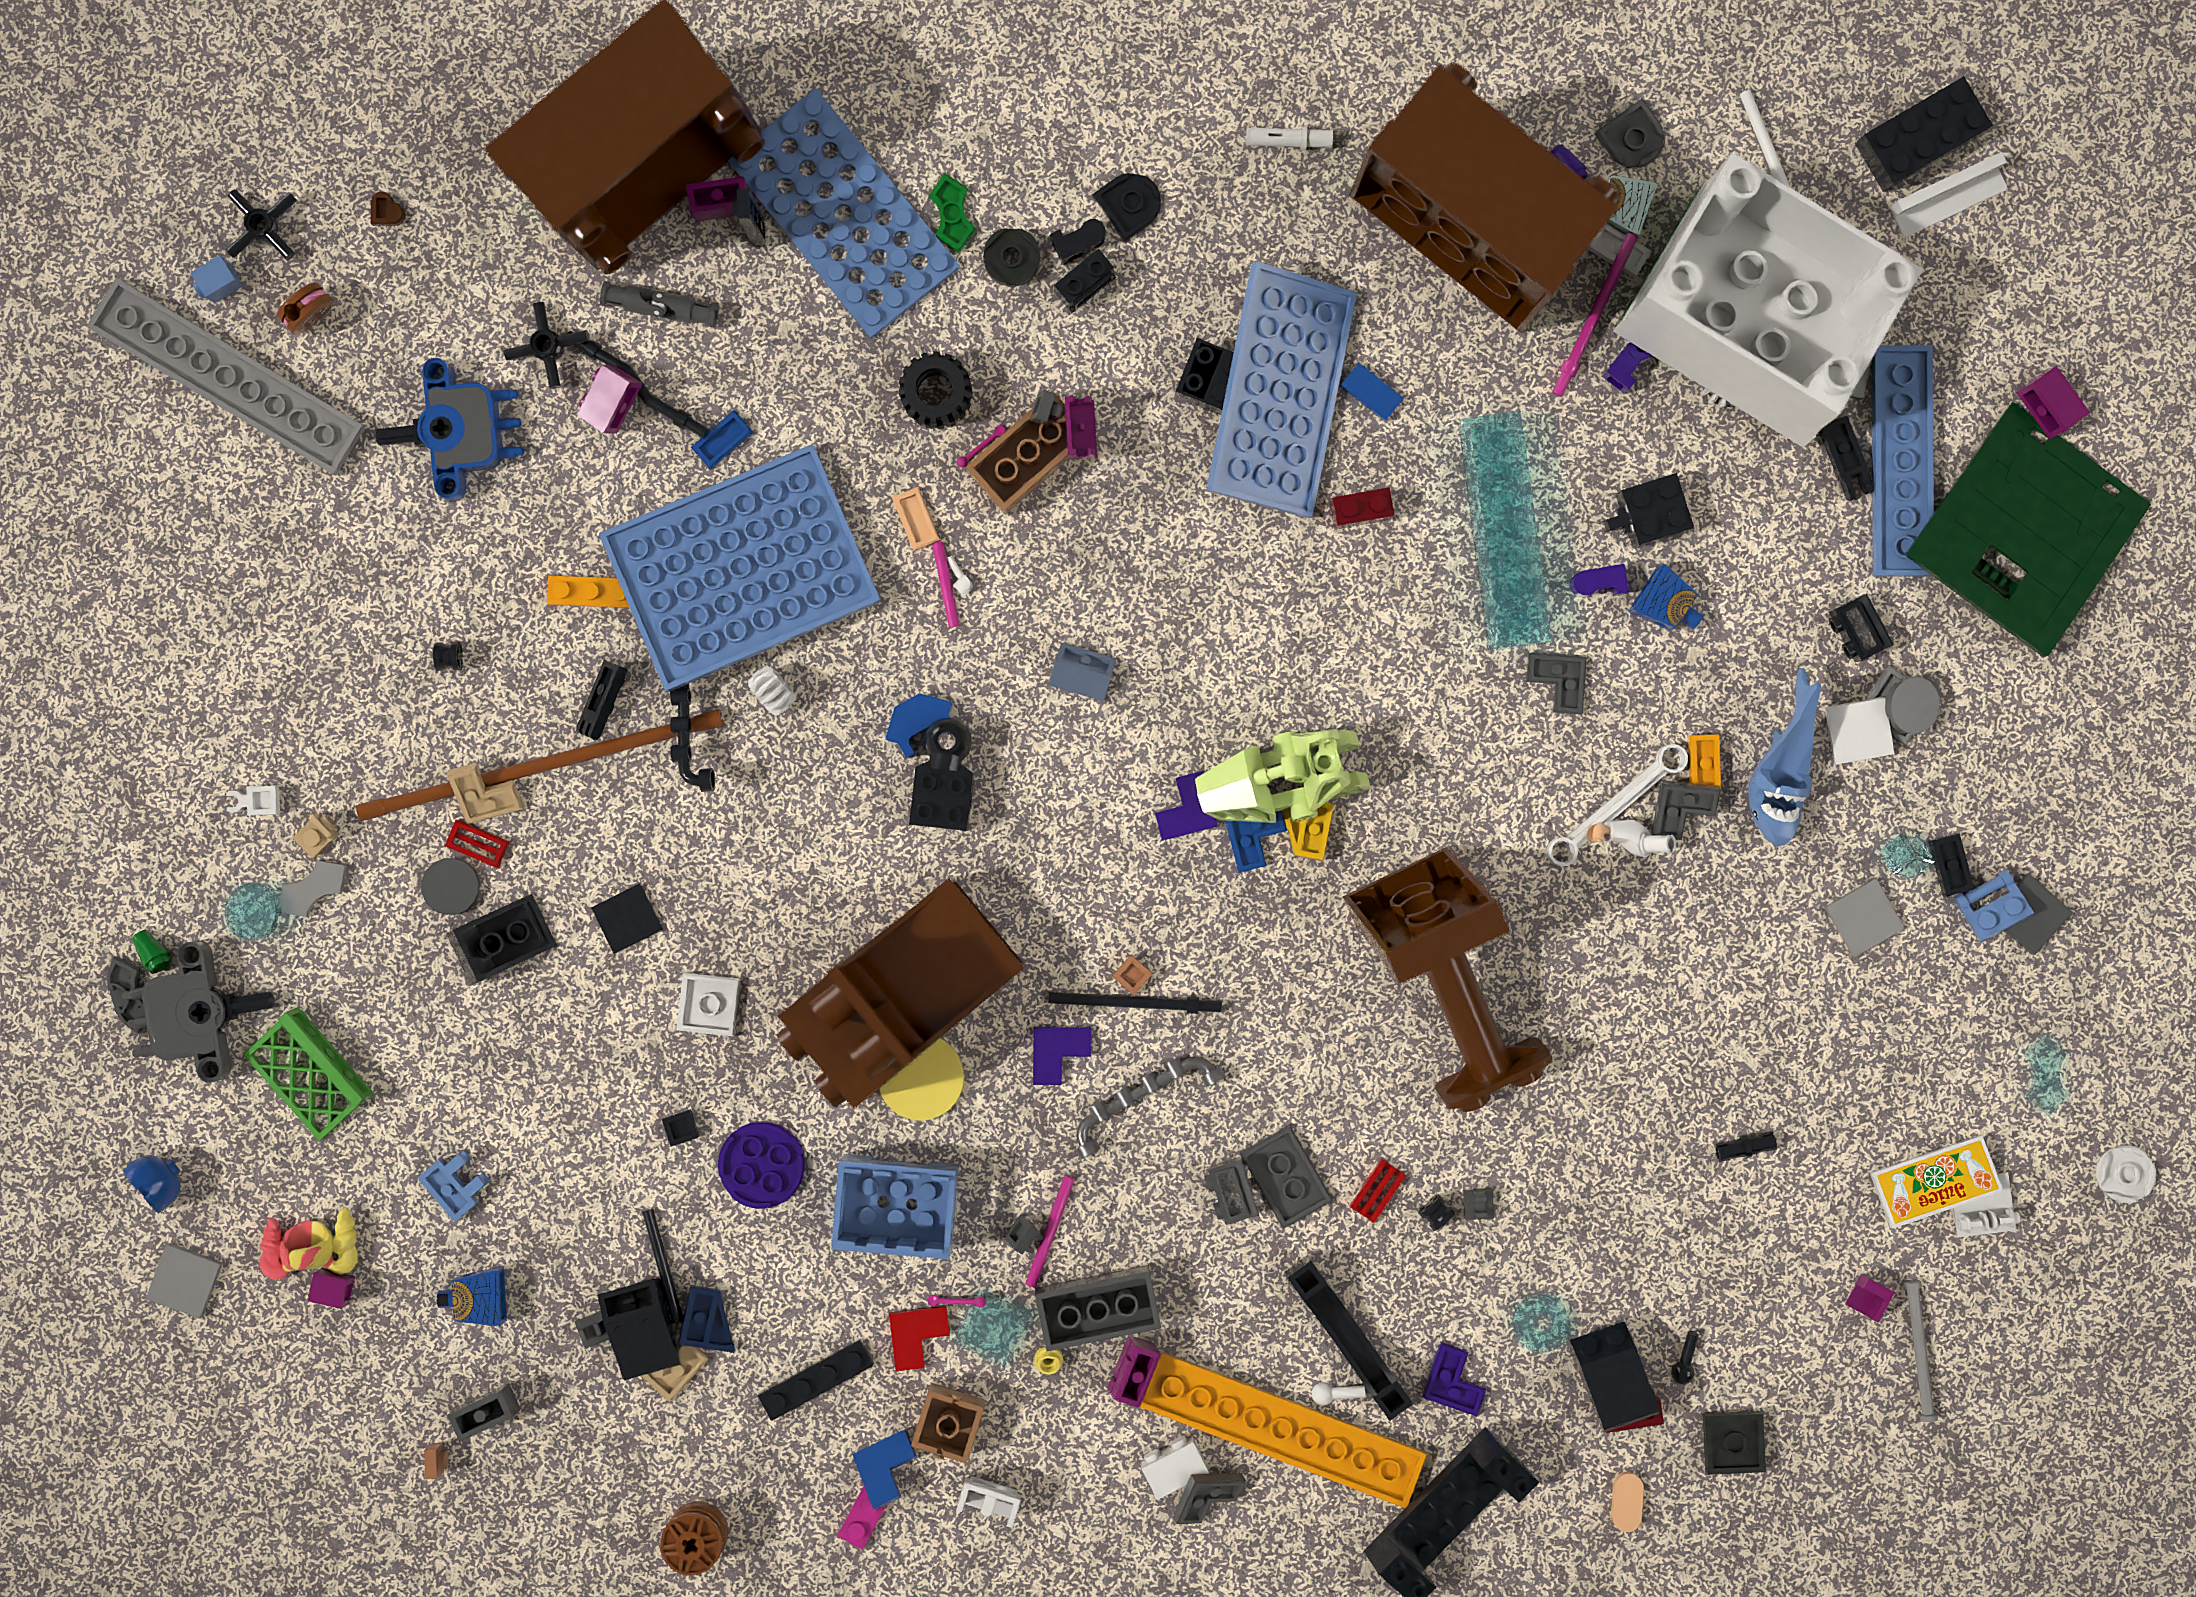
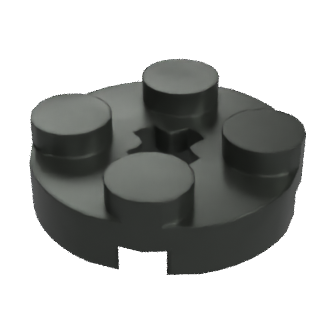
M1019 228L1000 229L993 233L985 243L983 254L985 269L988 275L998 284L1011 288L1026 284L1037 273L1041 260L1039 246L1035 238L1027 231ZM1007 251L1010 253L1017 251L1019 253L1017 256L1018 262L1015 264L1012 262L1006 263L1007 257L1005 253Z

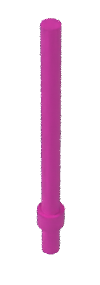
M1627 233L1568 359H1564L1559 369L1561 374L1552 391L1553 394L1563 397L1571 378L1576 376L1580 368L1578 363L1638 239L1636 235Z

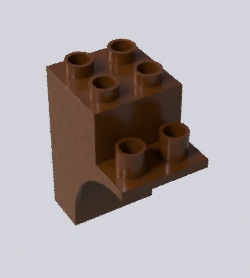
M948 878L871 941L843 961L831 967L823 979L780 1013L777 1017L786 1027L778 1032L776 1037L784 1049L796 1061L799 1062L804 1057L810 1056L823 1073L814 1080V1083L832 1106L837 1108L847 1101L855 1109L1024 969L1026 965L955 879Z

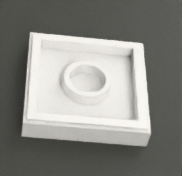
M1884 696L1825 707L1835 765L1894 754L1889 717L1886 716L1885 712L1886 698Z
M684 972L676 1030L734 1037L741 979Z

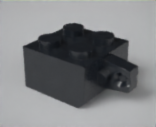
M1677 473L1619 491L1615 494L1620 507L1616 509L1618 516L1603 521L1606 532L1622 528L1624 534L1628 533L1633 549L1688 532L1694 528Z

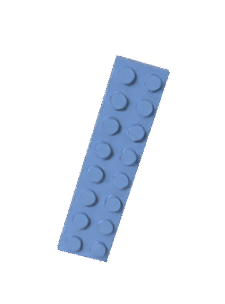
M1879 345L1872 357L1873 577L1932 576L1907 558L1906 552L1934 513L1933 345Z

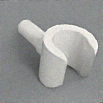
M950 556L947 558V561L959 579L953 584V587L964 597L972 590L973 585L960 570L954 557Z

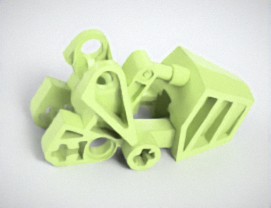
M1337 728L1299 734L1292 731L1276 735L1272 738L1275 750L1260 754L1258 745L1245 749L1195 778L1197 794L1203 812L1216 819L1225 821L1276 823L1275 812L1290 808L1293 822H1300L1318 816L1317 809L1328 800L1357 794L1371 788L1367 773L1358 771L1349 773L1344 771L1339 754L1355 750L1360 747L1356 732L1350 730L1338 732ZM1285 776L1286 781L1304 783V787L1271 795L1270 789L1267 788V783H1271L1273 779Z

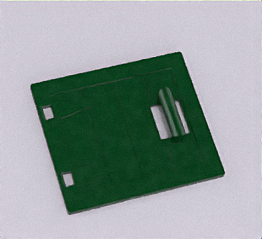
M2012 403L2001 415L1906 552V557L2040 656L2046 657L2050 655L2151 504L2059 435L2051 439L2048 438L2042 444L2030 435L2036 429L2048 438L2037 421L2017 404ZM2107 482L2120 492L2114 497L2102 487ZM1989 546H1992L2026 572L2022 580L2014 582L1982 558Z

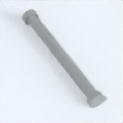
M1920 1280L1903 1281V1287L1907 1289L1922 1407V1413L1919 1414L1920 1421L1935 1422L1938 1421V1414L1934 1412L1919 1293V1288L1922 1285Z

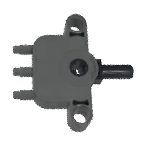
M203 941L187 942L182 944L177 951L180 973L150 979L144 987L124 991L122 994L124 1000H143L145 1016L129 1020L127 1026L130 1029L147 1027L150 1045L134 1048L132 1055L134 1057L156 1055L162 1060H175L194 1056L198 1077L206 1083H212L225 1079L231 1072L226 1033L222 1030L229 1024L230 1020L239 1019L238 1014L271 1009L274 1007L275 1000L272 992L269 991L235 997L234 993L225 994L222 990L215 988L217 977L211 947ZM193 947L197 948L200 953L197 961L191 958ZM207 1008L208 1014L201 1015L200 1010ZM212 1061L218 1064L219 1072L217 1076L210 1070Z

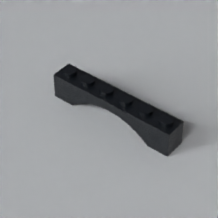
M1308 1255L1287 1269L1285 1274L1290 1283L1327 1331L1388 1420L1391 1421L1412 1406L1413 1402L1310 1257Z

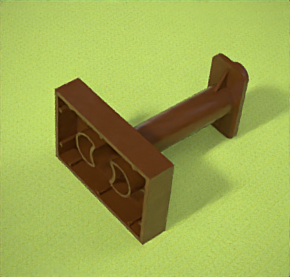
M1447 847L1343 896L1356 927L1399 985L1423 973H1426L1465 1061V1065L1459 1072L1440 1080L1435 1085L1438 1096L1448 1109H1459L1463 1112L1477 1110L1489 1102L1491 1098L1490 1093L1509 1084L1516 1087L1526 1086L1537 1081L1542 1076V1068L1549 1065L1553 1060L1550 1051L1536 1037L1527 1038L1515 1045L1504 1044L1465 954L1511 931L1497 899Z

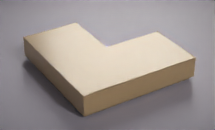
M476 763L447 771V777L467 824L523 809L522 800L514 780L485 787Z
M682 1345L678 1349L681 1365L642 1375L641 1377L670 1402L710 1358L699 1347Z

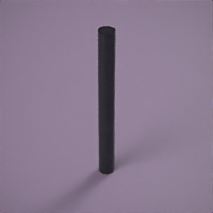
M652 1208L642 1211L672 1323L683 1321V1315L654 1210Z

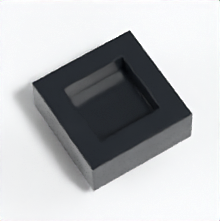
M691 1109L662 1119L670 1147L700 1137Z

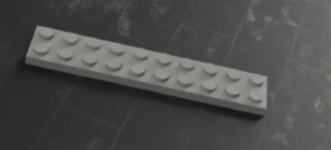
M115 278L86 326L335 476L365 429L364 425L118 278Z

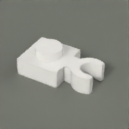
M277 785L246 786L247 795L241 791L226 792V796H235L238 799L237 806L227 807L228 812H242L247 807V815L280 814L279 786Z

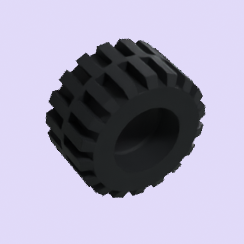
M933 351V355H928L927 352L922 353L921 358L917 360L914 357L910 361L911 365L909 367L905 366L903 369V377L899 379V396L907 414L920 426L923 424L929 429H933V427L945 429V425L950 424V426L956 424V420L959 418L962 420L965 417V411L970 409L973 391L969 374L966 368H963L962 363L958 359H952L950 354L940 355L939 351ZM934 375L946 377L953 386V393L949 400L937 406L924 403L919 396V388L922 382Z

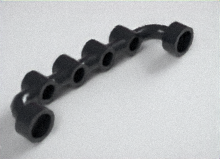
M689 684L670 691L672 706H678V716L671 717L670 719L672 734H678V745H671L670 756L672 762H678L679 774L686 783L699 786L701 792H712L715 790V773L713 768L700 769L699 775L692 773L690 770V761L692 759L690 733L692 729L690 718L691 691Z

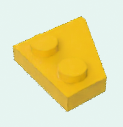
M1324 803L1317 809L1318 816L1300 822H1293L1290 808L1282 810L1295 856L1318 861L1324 860L1334 804Z

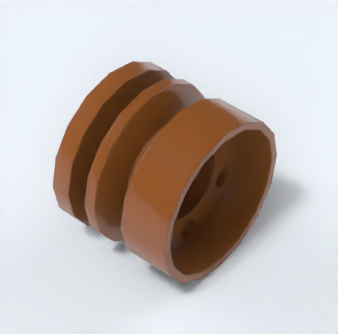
M690 1502L680 1507L670 1519L660 1539L661 1554L665 1563L673 1571L685 1576L699 1575L708 1571L717 1562L728 1539V1523L723 1513L714 1505L706 1502ZM691 1538L697 1540L694 1546L688 1544Z

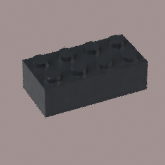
M1963 76L1867 132L1854 144L1884 193L1980 137L1993 127V124Z

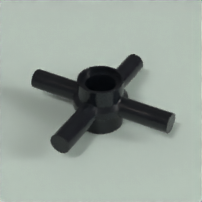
M237 189L232 190L228 194V198L245 215L243 222L246 231L225 249L232 258H235L255 239L259 241L268 240L286 261L292 259L295 252L277 234V219L297 201L293 194L288 192L269 210L253 208ZM266 219L265 227L257 231L258 223Z
M544 302L533 303L538 330L531 335L529 344L505 349L504 356L509 361L535 355L538 359L544 361L549 389H557L561 387L556 360L562 356L564 347L589 342L590 336L587 330L559 336L549 329ZM551 339L550 348L543 352L544 342Z

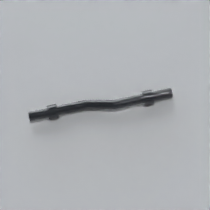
M592 339L589 342L574 345L583 350V354L590 359H598L606 365L616 366L643 383L630 365L603 350L602 345ZM644 383L642 384L637 395L644 404L673 420V424L682 430L686 428L703 439L708 436L709 428L692 419V415L682 409L678 411L650 393Z

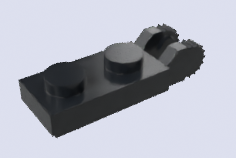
M1845 416L1828 423L1819 430V434L1846 499L1852 501L1856 498V491L1850 476L1857 474L1863 493L1866 495L1872 493L1873 486L1867 472L1868 466L1849 418Z

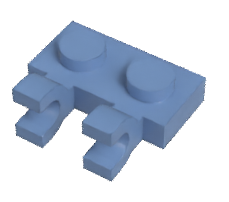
M465 1150L457 1154L448 1163L443 1158H440L418 1177V1180L454 1222L480 1202L474 1194L491 1181L483 1172L467 1185L464 1184L456 1172L472 1160Z

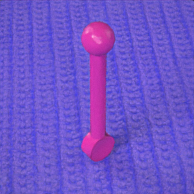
M1002 425L996 426L995 432L966 456H960L957 459V465L959 467L967 466L968 460L1006 432L1005 427Z
M931 1295L928 1298V1304L930 1306H938L939 1304H967L983 1308L986 1305V1299L983 1296H979L976 1299L939 1298L937 1295Z

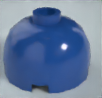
M146 1155L132 1161L122 1170L135 1189L139 1190L144 1196L145 1201L158 1214L167 1209L180 1193L181 1184L177 1175L181 1171L171 1159L165 1162L158 1156Z

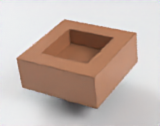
M1130 955L1112 977L1131 994L1135 995L1153 973L1134 956Z
M432 1443L424 1450L425 1479H437L444 1472V1469H447L448 1453L443 1451V1443Z

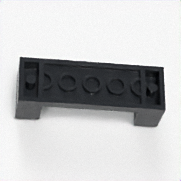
M1484 1427L1363 1552L1377 1573L1403 1597H1428L1437 1588L1425 1571L1432 1561L1503 1489L1520 1503L1540 1482L1507 1446L1489 1429Z

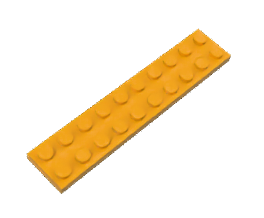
M1159 1350L1161 1357L1140 1406L1141 1408L1403 1508L1408 1506L1427 1456L1425 1451Z

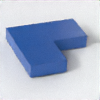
M1282 810L1275 812L1276 823L1225 821L1238 873L1267 866L1260 838L1287 831Z
M905 1429L852 1454L872 1508L875 1510L901 1498L891 1470L917 1458L914 1447H911L910 1437Z

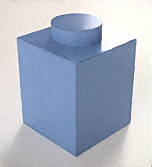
M221 255L190 273L195 280V283L192 285L197 294L202 299L207 298L213 303L218 302L244 286L231 263Z

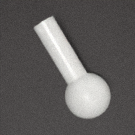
M1321 1382L1312 1389L1314 1402L1322 1406L1330 1404L1333 1399L1367 1397L1365 1386L1332 1387L1326 1382Z

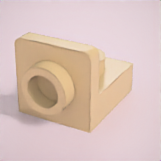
M311 814L308 817L310 821L292 837L312 859H315L340 835L334 829L337 826L336 823L326 814L322 816L321 814Z

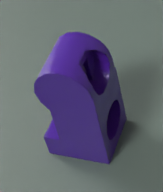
M1629 342L1602 377L1625 394L1636 381L1631 376L1632 372L1639 364L1644 363L1651 354Z
M1625 564L1589 569L1575 574L1570 581L1571 592L1577 597H1587L1595 591L1612 589L1613 596L1628 593L1629 587Z

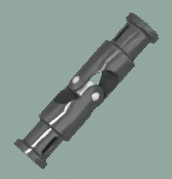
M607 281L603 282L601 288V306L607 307L612 305L622 307L627 312L661 317L689 324L694 321L709 324V327L713 328L717 324L719 303L713 302L708 304L698 302L693 297L654 291L631 285L626 288L611 285V282ZM652 300L653 302L652 304H648L647 301Z

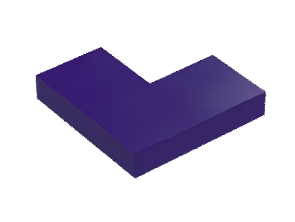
M1204 771L1175 778L1182 806L1155 813L1162 841L1218 827L1216 818L1203 812L1198 798L1195 778L1204 774Z
M1034 1027L1033 1085H1062V1057H1091V1027Z
M1440 1341L1422 1393V1398L1477 1417L1487 1389L1460 1379L1469 1352Z

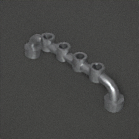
M1177 1057L1164 1065L1165 1072L1156 1076L1153 1071L1139 1079L1141 1083L1139 1087L1131 1091L1130 1087L1127 1086L1114 1094L1116 1100L1106 1105L1104 1100L1090 1107L1091 1114L1086 1116L1077 1127L1076 1138L1080 1147L1075 1150L1082 1160L1101 1149L1096 1139L1090 1141L1088 1138V1131L1092 1126L1194 1068H1199L1205 1073L1201 1080L1207 1088L1226 1077L1221 1066L1215 1069L1210 1061L1203 1057H1191L1182 1062Z

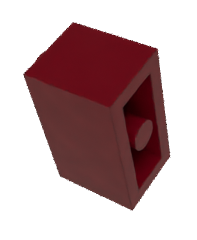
M1390 487L1332 497L1330 500L1334 530L1387 521L1395 516Z

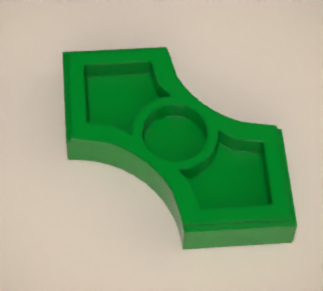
M944 173L928 195V198L935 203L940 212V226L936 237L958 253H961L976 231V228L967 220L963 209L968 188Z

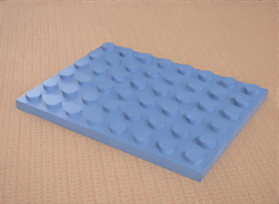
M813 444L599 533L658 676L667 693L881 602Z

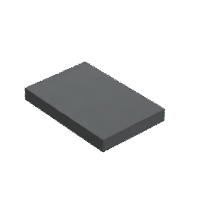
M1290 1124L1240 1152L1241 1157L1283 1229L1333 1201Z

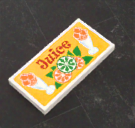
M1982 1135L1870 1172L1889 1226L1892 1229L2003 1191Z

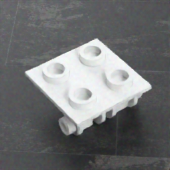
M2008 1172L1997 1174L2003 1188L2002 1192L1953 1208L1957 1237L2016 1230V1224L2020 1223V1216L2018 1212L2013 1210Z

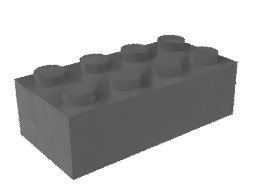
M1149 1265L1037 1287L1035 1289V1298L1046 1352L1161 1329Z

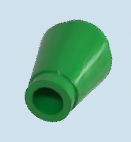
M147 930L139 931L131 938L143 968L149 970L151 974L161 972L171 964L172 960L169 957L171 953L149 934Z

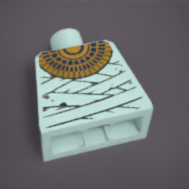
M1615 175L1611 176L1607 182L1618 192L1620 200L1616 204L1619 207L1607 224L1625 235L1631 233L1638 237L1658 184Z

